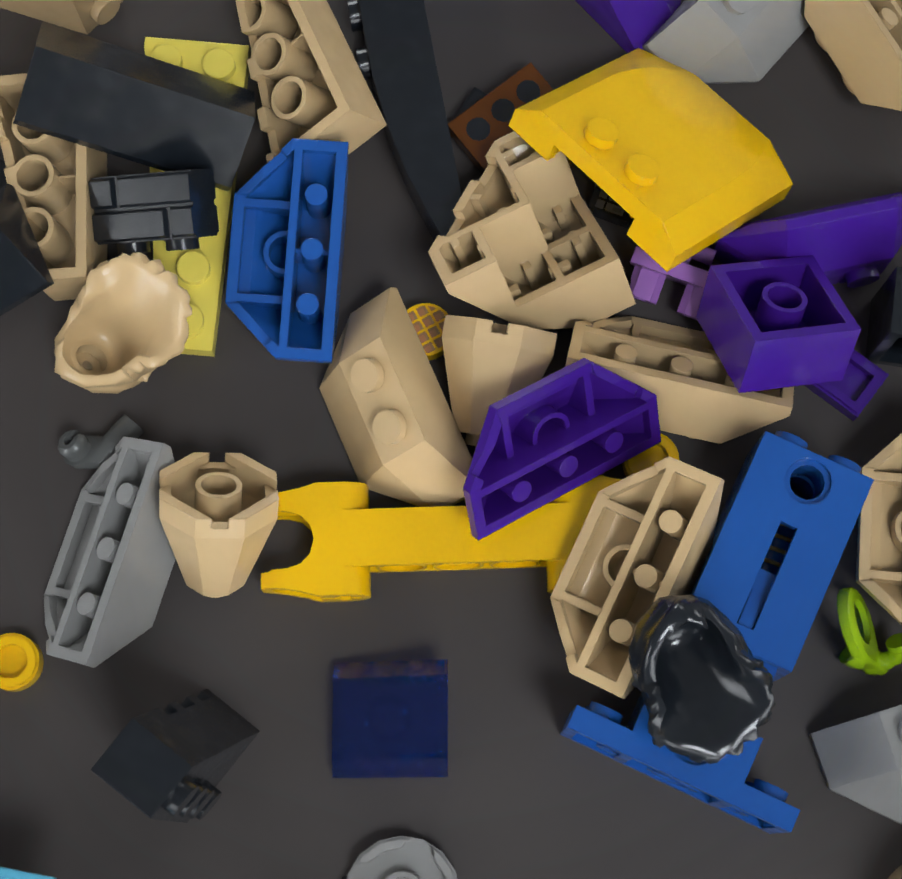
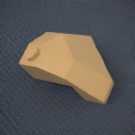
M515 131L495 140L485 156L488 166L479 181L471 180L454 207L453 213L456 219L447 235H438L428 251L448 294L513 324L540 330L574 328L575 321L587 320L593 323L635 305L636 302L620 258L581 197L566 156L560 151L556 153L554 158L546 161Z

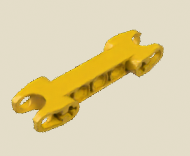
M599 475L479 541L471 534L466 506L369 509V486L361 482H315L300 488L278 492L277 520H291L303 523L312 532L314 539L310 553L300 564L261 573V590L263 593L295 596L318 602H348L371 598V573L546 567L547 592L552 593L598 491L622 479Z

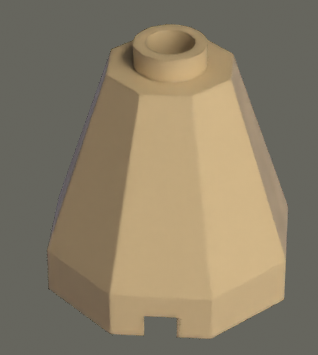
M445 315L442 344L451 409L460 432L466 433V445H477L491 404L543 378L553 359L557 333L508 323V325L493 323V320Z
M193 452L160 470L159 519L186 585L203 596L220 598L230 595L245 585L278 519L279 496L277 474L274 470L242 453H225V462H209L210 453Z

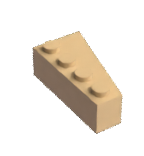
M27 73L1 75L0 145L6 165L4 169L7 184L13 185L54 282V284L43 291L54 301L74 300L77 298L83 285L86 284V278L90 270L95 269L99 263L107 261V244L98 245L94 241L92 222L94 209L91 208L88 184L91 178L107 177V153L13 124Z

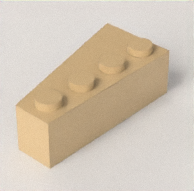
M235 0L241 32L248 35L251 47V58L247 60L250 78L258 83L262 107L257 109L260 129L268 134L271 153L266 155L267 163L278 155L292 138L348 142L349 155L387 126L327 0Z

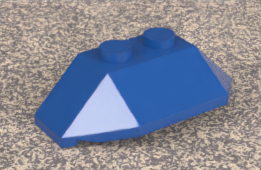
M292 138L278 155L264 165L234 194L225 304L276 360L332 363L339 320L347 214L348 142Z

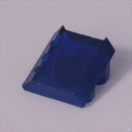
M448 659L334 663L333 778L427 779L429 777H448Z

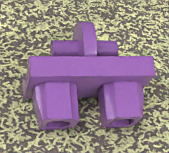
M636 246L630 261V266L634 267L630 283L633 297L656 305L665 279L680 283L686 287L676 313L697 320L696 315L709 271L689 265V262L692 259L711 266L717 250L706 247L666 272L642 248Z

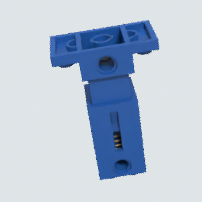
M765 431L746 456L717 521L711 549L690 592V595L708 599L729 618L742 633L753 657L764 662L763 666L773 676V682L793 671L874 479L861 474L862 468L855 462L837 455H829L827 459L807 450L808 444L806 441L785 431H776L775 435ZM791 486L798 489L803 495L804 499L795 495L791 489ZM642 695L639 697L626 727L620 725L624 717L622 714L593 701L586 708L576 705L569 713L560 735L769 834L792 832L800 809L785 803L789 793L760 779H755L753 783L746 781L763 738L759 737L755 741L743 742V752L738 756L726 754L718 763H697L689 760L684 755L671 752L665 746L659 748L653 744L652 736L648 733L647 729L649 713Z

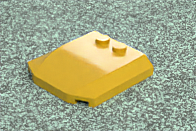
M640 48L515 109L508 125L546 161L554 158L556 153L561 151L629 213L634 220L626 235L666 272L784 200L793 185L771 141L695 74Z

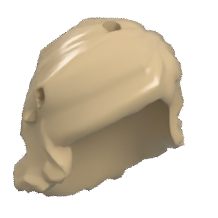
M122 252L118 257L110 261L99 263L95 269L90 270L86 278V284L83 285L73 305L70 307L67 320L54 339V355L56 358L54 372L59 374L62 379L92 393L118 394L135 387L143 381L148 382L152 371L165 365L168 360L183 352L185 349L184 344L189 336V324L186 318L192 315V308L189 305L191 297L187 290L178 285V276L169 270L166 271L160 259L150 261L145 254L140 252L132 253L131 255Z

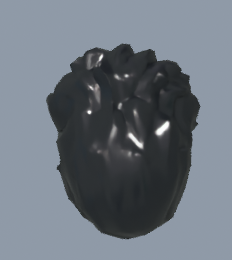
M671 595L660 597L652 603L636 622L629 647V663L634 679L632 685L641 691L649 713L647 729L648 733L652 736L653 744L659 748L665 746L671 752L679 755H688L689 760L697 763L706 762L714 764L718 763L726 754L740 755L743 752V742L755 741L759 738L757 728L771 720V709L776 705L771 691L773 676L763 666L764 662L753 657L738 628L708 599L694 595Z

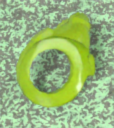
M853 587L840 589L837 594V612L842 635L847 645L839 656L840 662L849 668L863 670L867 675H885L894 666L902 663V633L894 634L886 640L885 644L888 651H879L873 622L863 597Z

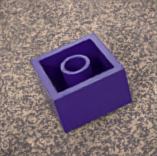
M813 255L711 265L696 315L699 324L738 393L842 381L861 331L858 323Z

